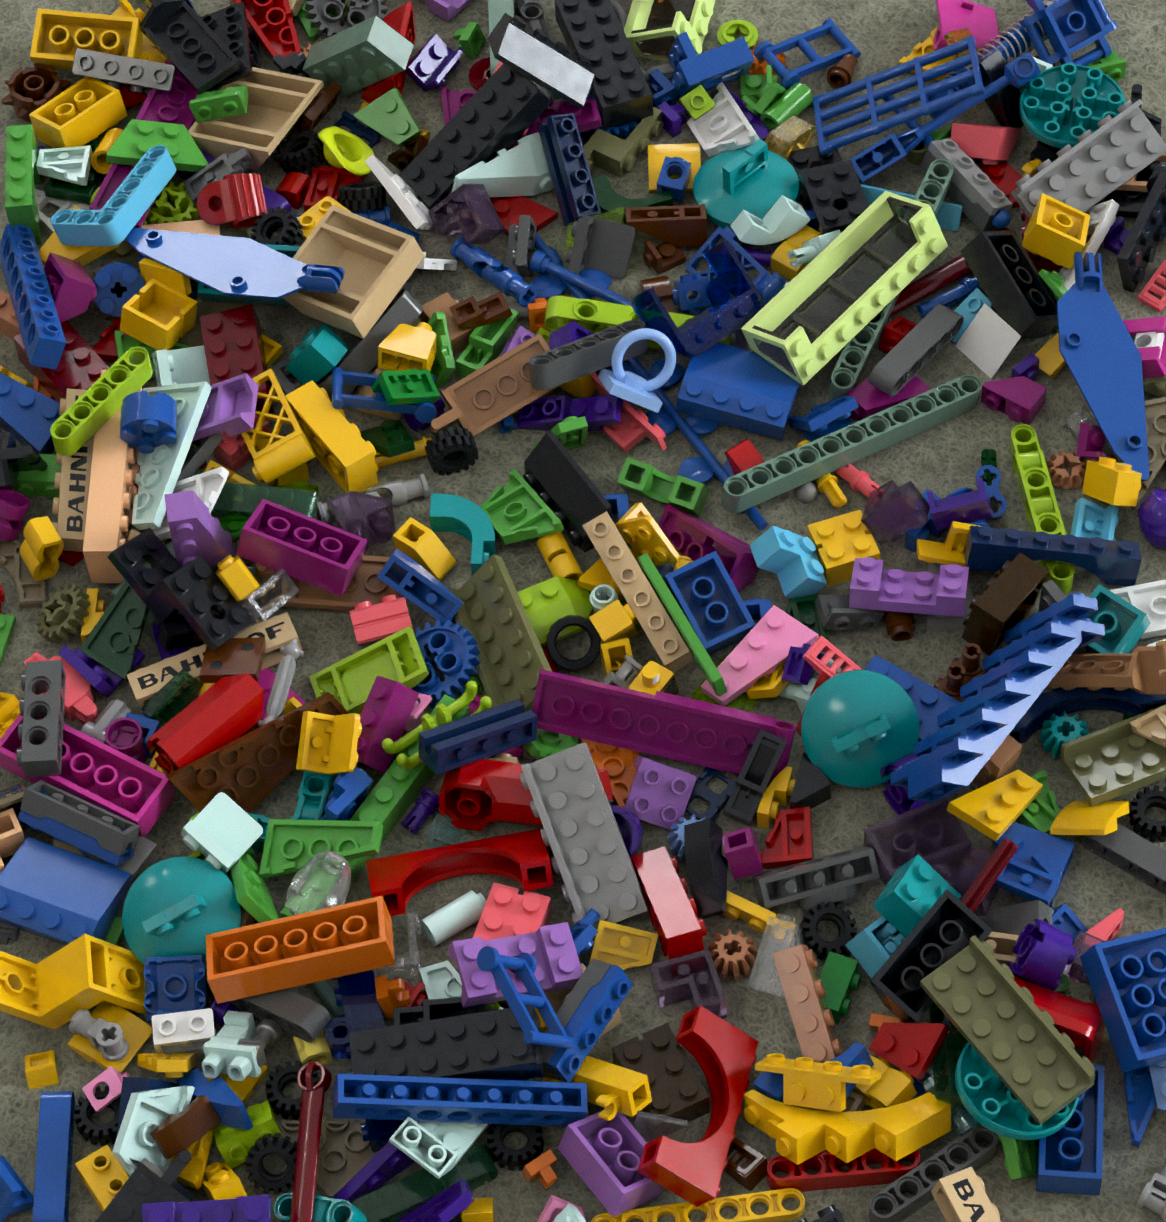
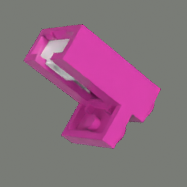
M1166 317L1122 320L1141 354L1143 378L1164 377L1166 375Z

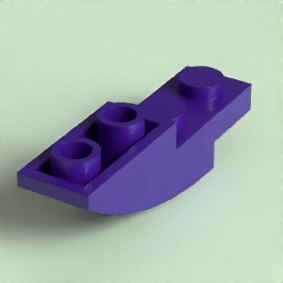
M611 394L579 399H570L566 395L537 399L519 410L517 427L519 429L550 431L567 417L577 416L579 418L585 416L588 424L587 432L601 431L604 425L620 423L623 399Z

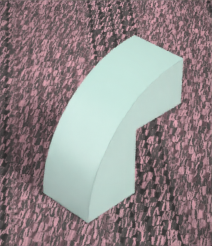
M782 195L763 220L743 210L731 224V228L738 239L744 243L767 245L789 238L801 230L811 219L800 204Z

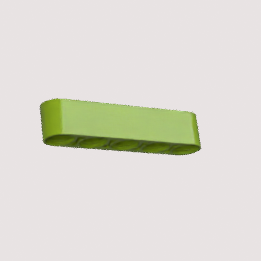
M132 347L127 350L52 424L50 433L55 451L59 455L70 456L76 453L121 408L123 399L127 395L137 392L151 378L153 370L148 351L145 348Z

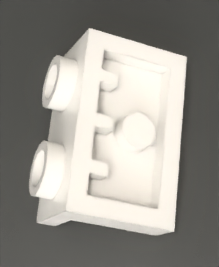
M211 1008L152 1016L153 1042L157 1053L203 1050V1045L207 1041L209 1042L212 1036L217 1035Z

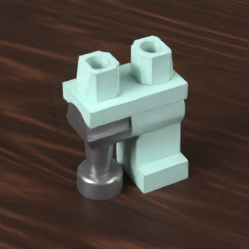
M228 1010L223 1017L225 1025L216 1036H212L210 1041L203 1045L205 1059L201 1064L204 1076L216 1078L222 1073L228 1074L234 1081H243L246 1076L258 1077L261 1074L259 1066L266 1064L264 1049L267 1045L274 1044L282 1034L281 1027L272 1019H263L256 1028L253 1013Z

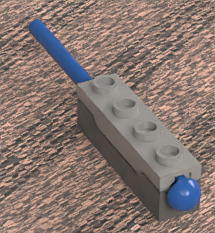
M893 95L883 98L885 102L896 99ZM904 107L894 110L896 114L907 111ZM916 119L905 122L910 129L921 127ZM930 134L926 135L922 142L929 150H927L920 167L927 173L933 161L937 159L949 161L953 166V174L946 195L955 204L963 207L962 212L981 232L1006 228L1011 221L1009 211L1013 203L1005 196L1004 192L997 188L989 177L979 169L973 160L951 138L935 141Z

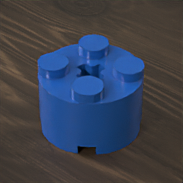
M113 260L106 263L100 268L93 280L97 289L94 302L103 313L121 317L122 306L135 294L139 295V290L145 286L140 269L127 260ZM117 282H120L121 286H126L127 288L122 294L113 290Z
M138 391L127 395L123 399L120 417V439L137 447L138 451L144 454L154 452V448L160 445L168 446L176 442L177 405L172 397L161 392H156V396L147 395V391Z

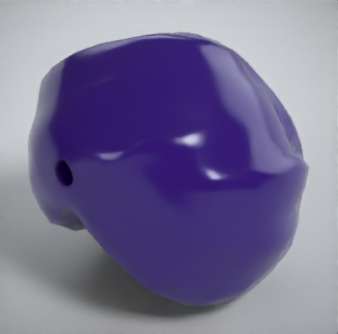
M1155 489L1141 503L1138 509L1139 524L1147 542L1158 549H1166V490Z

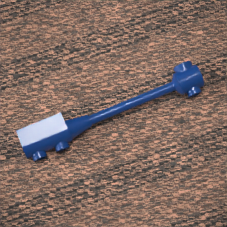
M1026 52L1004 66V76L984 87V94L961 101L921 127H916L897 135L893 132L852 157L851 162L860 185L906 158L907 154L926 135L1010 84L1019 88L1039 76L1041 71L1032 55Z

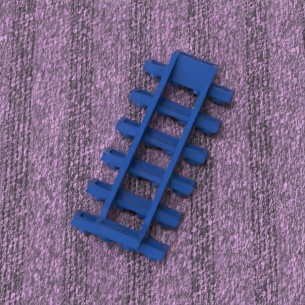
M1071 593L1067 598L1051 604L1049 608L1033 614V617L1018 622L1015 627L1005 632V643H1010V645L995 650L992 655L983 659V670L988 672L980 677L973 678L971 682L960 687V697L965 699V701L958 705L950 706L949 710L937 715V724L942 730L929 734L925 739L914 744V756H919V759L903 764L902 768L890 773L891 785L908 788V799L933 804L967 787L1072 653L1105 636L1103 624L1094 623L1091 619L1084 618L1098 610L1097 599L1085 597L1083 593Z

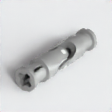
M422 473L415 479L407 481L399 479L368 488L364 491L365 494L348 493L340 495L338 499L325 503L318 501L316 506L320 521L327 524V522L341 518L348 520L358 517L367 508L370 509L369 511L376 512L407 504L408 500L424 496L429 498L430 493L425 475ZM378 489H386L391 495V501L385 506L380 504L381 497L376 491ZM336 508L339 509V510H337V511L327 513V511H329V510H333V509H336Z

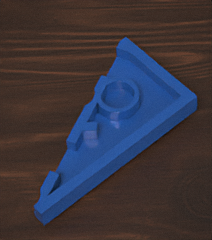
M1149 1066L1123 1072L1131 1145L1138 1148L1157 1105Z

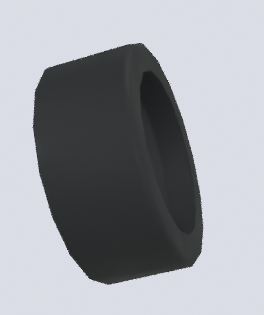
M568 615L558 619L550 627L547 634L546 647L551 659L558 666L567 670H580L588 667L597 658L600 651L601 638L589 619L579 615ZM579 626L590 637V648L579 659H568L558 651L557 637L566 627Z

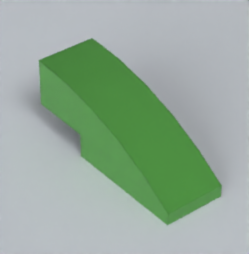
M510 308L512 316L474 329L469 336V345L456 360V376L465 378L498 358L518 320V311Z

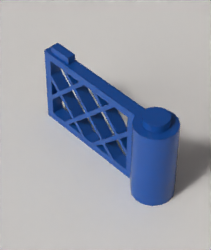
M719 226L684 267L691 274H696V277L706 276L709 278L711 293L739 320L742 315L759 312L785 287L784 285L787 281L777 272L771 275L735 241L738 237L728 226L724 229ZM721 237L725 238V250L715 252V244ZM741 254V266L731 267V255ZM725 256L724 268L714 269V258ZM708 259V270L698 272L695 267L701 260ZM757 269L760 274L754 281L747 282V270ZM741 271L740 283L730 285V273ZM724 274L723 286L713 287L714 275ZM740 289V297L732 305L729 302V292Z

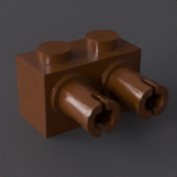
M974 643L967 644L963 649L962 656L960 658L956 657L947 669V675L944 679L939 678L934 688L961 703L964 702L965 699L960 697V687L971 682L973 678L980 677L988 672L983 670L980 646Z

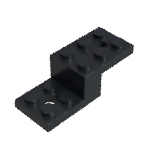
M819 146L784 153V158L793 166L798 175L802 207L804 210H812L821 235L839 229L840 232H843L869 207L851 159L842 161L838 149L823 156L819 152Z
M151 528L118 547L107 557L160 623L180 612L212 652L254 623V620L241 604L235 600L201 555L182 567ZM141 559L148 561L152 569L144 567ZM210 610L216 611L220 615L221 620L215 619L211 615Z

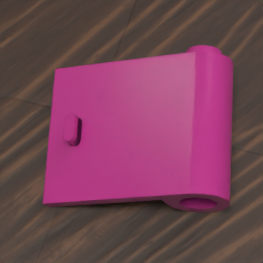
M936 0L939 26L935 33L933 50H939L973 35L977 51L999 35L995 9L967 0ZM967 49L954 55L962 57L967 54H970L969 49Z

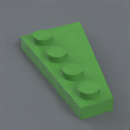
M269 819L259 875L265 879L379 854L383 825L379 821Z

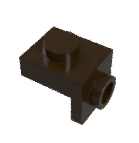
M422 135L417 136L390 154L387 161L403 171L427 146L428 139Z

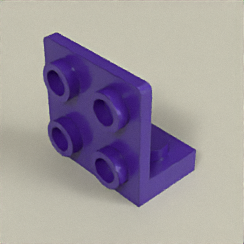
M65 645L58 652L62 658L106 698L125 680L84 654L79 648L72 651ZM137 649L131 672L145 658V654Z

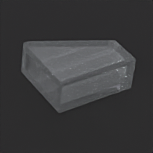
M282 568L261 580L257 589L238 602L254 620L253 624H258L270 617L300 590Z
M778 914L777 918L769 916L747 985L751 989L786 999L772 953L797 945H804L802 928L795 924V918L783 914Z

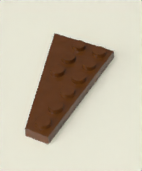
M327 692L166 775V777L199 813L220 792L230 797L246 813H250L296 768L303 712L311 711L334 716L349 713L332 694Z

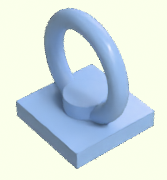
M650 328L637 329L622 337L615 346L611 359L612 371L605 368L601 369L597 378L609 394L658 413L663 403L653 390L663 386L672 376L676 366V351L671 340L662 332ZM644 339L657 342L665 353V364L662 371L655 378L648 381L635 373L624 371L622 365L623 356L627 348L634 342Z

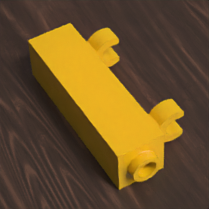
M586 1056L580 1069L570 1081V1083H587V1102L603 1107L604 1110L598 1116L607 1121L612 1120L617 1112L634 1117L652 1102L646 1074L590 1056ZM548 1076L540 1080L542 1082H563Z

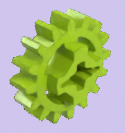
M170 182L169 187L163 188L147 215V222L161 224L199 219L197 205L192 202L184 183L181 182L177 187L174 185V182Z

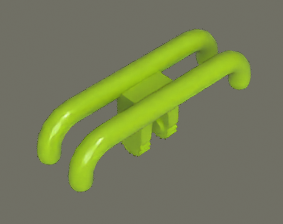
M468 681L462 696L447 707L443 703L436 706V714L430 716L428 713L424 714L421 718L422 724L397 741L393 742L390 738L384 739L382 741L384 751L389 754L399 753L418 741L419 733L452 722V716L467 707L476 696L477 683L475 681ZM483 696L480 700L479 708L473 714L490 709L492 706L491 698ZM419 751L410 757H407L405 754H399L396 758L398 766L405 770L412 769L423 761L418 758Z

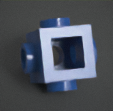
M686 274L680 276V281H674L675 289H672L673 303L681 311L685 310L686 314L701 312V307L713 305L709 278L706 276L696 277V274ZM693 290V295L688 297V293Z

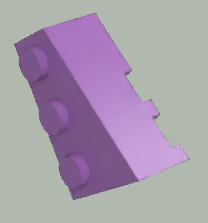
M193 490L164 494L176 560L182 567L200 555L209 566L217 565L218 562L230 554L234 558L231 534L228 530L224 531L217 517H212L209 513V508Z

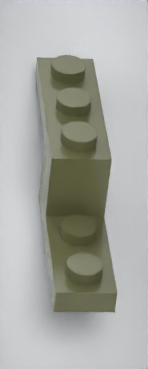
M653 107V115L643 118L626 140L598 128L583 146L590 174H592L595 166L620 178L626 171L632 170L636 158L641 153L644 154L647 151L648 145L654 136L658 137L664 127L662 111Z

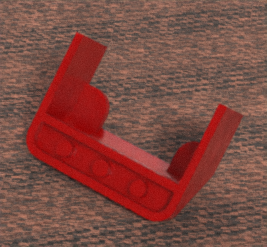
M1014 976L1013 980L1020 988L1024 986L1030 991L1034 998L1033 1003L1039 1010L1044 1009L1050 1014L1055 1023L1053 1026L1060 1034L1066 1033L1076 1047L1084 1049V1056L1093 1064L1105 1032V1023L1098 1005L1092 1002H1082Z

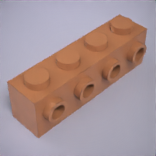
M801 944L772 953L802 1056L812 1058L813 1062L824 1063L844 1053L839 1038L835 1039L832 1030L835 1022L830 1008L826 1009L823 997L826 996V991L822 980L817 979L814 968L817 967V961L813 950H809L808 946Z

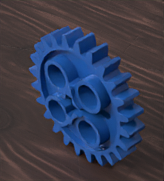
M437 619L435 626L432 627L429 622H426L425 630L422 631L419 627L415 628V637L429 675L412 690L430 695L432 701L429 703V706L435 708L437 701H440L445 694L456 700L455 693L457 691L460 693L465 692L463 685L471 681L470 675L478 674V671L473 666L481 664L477 657L481 651L476 646L478 642L469 630L463 628L460 623L457 622L454 625L450 620H447L443 624ZM427 646L429 647L430 652L435 656L434 660L438 665L439 669L443 672L445 676V681L442 680L441 675L436 671L437 667L426 651Z

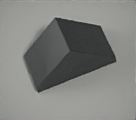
M804 752L790 799V809L810 807L812 809L831 799V783L821 769L814 765L807 753Z

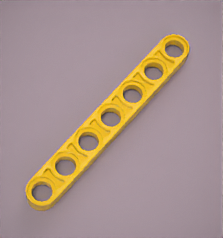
M786 1188L719 1197L698 1207L689 1202L631 1209L614 1217L609 1213H602L592 1218L591 1222H629L632 1219H639L642 1222H657L662 1215L672 1216L675 1222H691L688 1216L696 1210L702 1211L706 1215V1219L703 1222H781L799 1218L805 1210V1198L799 1190ZM787 1198H794L800 1205L796 1210L788 1211L783 1208L782 1202ZM763 1202L769 1209L763 1215H756L751 1211V1206L754 1203ZM731 1206L737 1210V1215L733 1219H725L720 1215V1210L723 1207Z

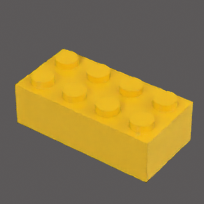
M37 8L30 58L34 64H45L56 70L72 71L77 48L139 59L143 32L139 26L141 22L138 17Z
M312 380L286 395L292 411L315 453V458L346 494H360L378 483L377 472L379 468L375 462L376 450L368 440L365 442L361 437L358 427L346 420L341 408H333L330 397L323 387L319 388ZM289 424L290 429L294 432L293 425Z

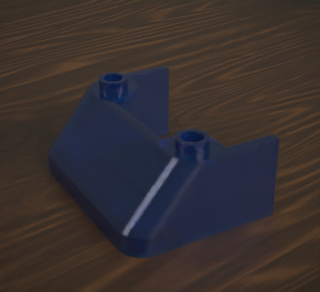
M728 240L703 253L717 276L706 287V294L712 306L677 328L653 287L628 300L639 319L645 322V327L665 334L671 340L675 351L685 357L694 358L742 328L765 306L761 294Z

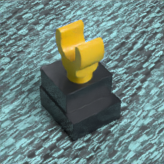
M1039 140L1037 147L1030 153V162H1027L1021 169L1025 172L1022 177L1029 173L1032 178L1038 173L1036 167L1047 159L1054 162L1059 158L1056 153L1061 149L1047 145Z

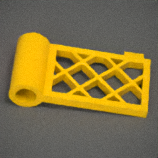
M271 368L252 378L259 387L269 379L272 382L269 394L258 392L257 398L265 399L266 402L262 412L255 411V416L259 417L255 430L252 429L241 433L254 459L255 466L251 467L257 480L259 482L264 480L266 484L316 457ZM273 401L283 405L279 416L268 414ZM266 419L277 421L272 433L261 431ZM283 423L293 425L294 432L285 437L278 435ZM258 437L269 438L267 447L257 452L255 445Z

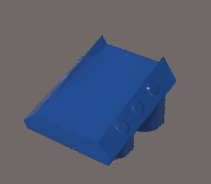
M204 955L144 958V1007L146 1009V1022L152 1023V1016L207 1009Z

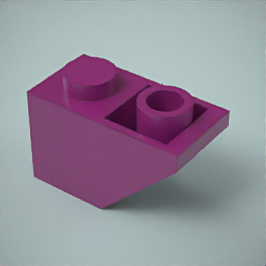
M1024 376L985 382L982 386L981 402L991 410H998L1008 415L1015 422L1029 425L1045 404L1047 388Z
M747 827L722 835L724 853L735 880L763 872L757 834L753 828Z

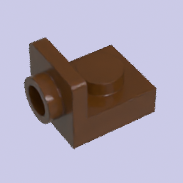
M650 240L645 242L644 262L648 268L653 267L658 275L686 263V256L678 246L669 242H664L658 246H654Z

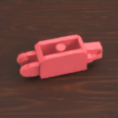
M36 652L24 661L26 668V662L61 660L66 674L64 715L71 722L77 718L83 725L89 721L94 722L99 716L97 713L98 709L94 703L95 697L91 684L64 658L53 656L48 660Z

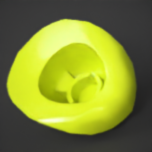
M336 126L322 129L318 133L319 139L324 142L323 155L331 166L347 169L349 172L359 176L369 174L372 171L365 161L372 154L374 155V152L360 137Z

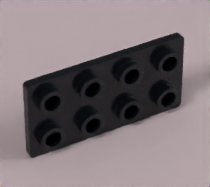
M243 2L200 17L240 60L242 68L206 92L252 75V67L261 68L258 39L247 23L246 9Z

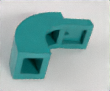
M431 494L429 516L431 530L433 532L457 533L469 540L472 545L470 564L473 576L490 556L496 555L495 533L490 518L477 504L468 499L451 494Z

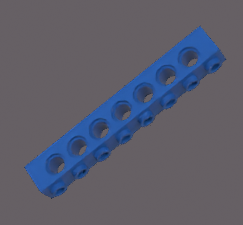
M7 224L0 242V262L29 363L33 366L56 370L66 345V340L33 231L24 225L13 226Z
M338 1073L333 1086V1118L405 1121L409 1116L414 1121L567 1127L569 1124L585 1118L588 1113L587 1083Z

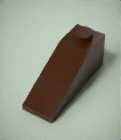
M705 204L625 208L626 225L633 226L637 231L679 247L697 248L707 241Z

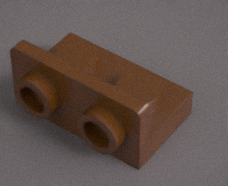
M333 81L328 88L323 87L320 89L294 123L293 127L300 132L303 130H307V132L313 130L337 103L342 87Z

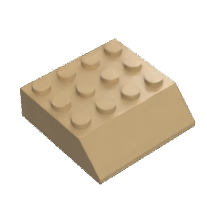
M252 67V75L224 85L221 88L227 89L229 87L246 85L249 91L247 113L200 123L195 121L188 132L200 150L216 159L224 153L227 155L236 153L244 147L251 153L255 161L248 169L258 170L323 87L324 83L322 80Z
M332 205L293 256V259L306 265L316 264L343 268L345 271L344 278L338 288V292L330 294L309 292L301 289L282 298L302 314L364 339L425 255L413 236Z

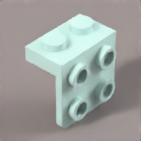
M220 792L194 820L191 819L183 827L181 835L184 837L182 840L193 851H200L206 857V862L226 874L262 835L263 828L230 797Z

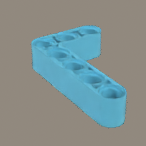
M157 145L147 150L101 210L65 209L55 213L51 217L50 222L60 243L71 246H114L121 243L176 172V167L165 145Z

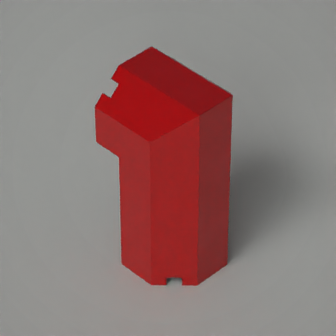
M249 673L222 677L150 736L147 740V748L150 753L156 750L158 756L155 758V761L167 775L259 728L258 722L262 720L264 689Z
M481 759L446 772L439 793V813L443 817L447 814L452 819L451 824L456 828L481 831L486 828L487 823L490 821L492 823L496 821L543 827L540 817L536 818L530 806V801H533L529 789L525 790L519 774L523 772L521 768L523 764Z

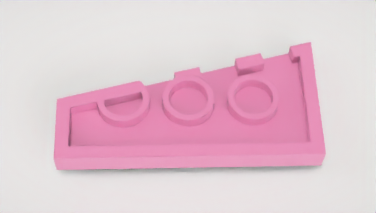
M773 605L717 667L728 692L721 696H716L707 679L700 686L701 691L720 705L726 706L753 687L755 681L764 675L767 677L776 671V667L787 660L790 646L802 648L803 643L812 645L819 635Z

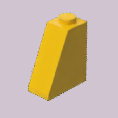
M75 205L72 209H80V208H78V207ZM54 231L40 248L39 254L43 267L50 252L80 262L84 266L119 247L121 243L114 246L62 245Z

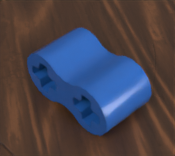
M984 465L977 470L975 484L978 488L976 479L983 478L984 473L989 472L990 477L995 476L996 479L992 480V485L987 486L986 482H983L988 494L989 503L990 500H995L996 504H1001L998 507L997 513H993L991 509L992 518H988L990 520H997L1005 514L1007 507L1006 500L999 491L1001 475L996 467Z

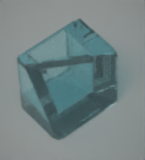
M437 813L426 836L428 847L436 848L461 843L466 829L456 828L451 824L452 820Z

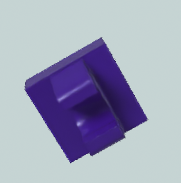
M666 101L658 105L657 108L662 111L663 129L672 138L681 134V126L687 122V118L683 115L687 112L685 107L681 103L669 106Z

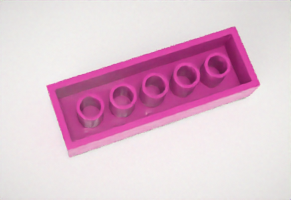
M19 714L0 739L1 768L33 784L42 780L140 826L138 835L141 837H145L176 796L173 784L165 774L64 724L61 775L26 777L23 767L18 766L17 749L22 748V741L18 737V724L23 723V716Z

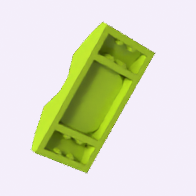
M408 626L309 676L316 698L329 692L349 714L355 713L360 715L377 675L397 681L412 689L426 678L429 672L411 626Z

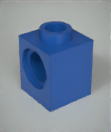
M665 156L657 181V194L670 191L673 200L683 202L691 177V163L680 157L670 158ZM672 175L680 176L678 179H671L669 177Z

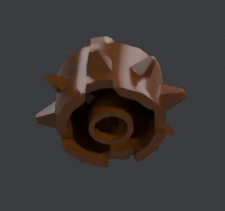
M35 63L32 68L29 66L25 67V70H22V67L18 68L11 75L10 80L5 81V84L9 86L10 93L1 101L3 105L13 106L18 118L31 122L30 113L71 86V83L68 80L59 79L55 69Z

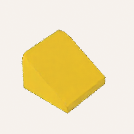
M54 1050L24 1056L25 1075L29 1089L59 1084Z

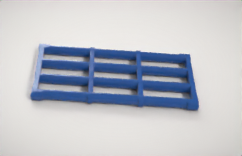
M973 35L921 57H915L913 60L880 73L866 76L862 80L813 97L812 102L817 126L818 146L821 155H826L835 149L874 134L878 135L882 131L918 117L927 116L931 112L970 97L984 94L985 88L982 82L976 51L977 47ZM969 49L970 54L923 72V66ZM972 64L973 69L927 87L925 85V82ZM916 70V75L874 90V86ZM975 79V85L928 102V97ZM916 85L919 87L917 91L877 106L876 101ZM867 89V94L822 111L823 105ZM921 100L920 106L879 121V116ZM867 104L870 106L868 110L824 126V121ZM872 119L871 125L826 142L827 136Z

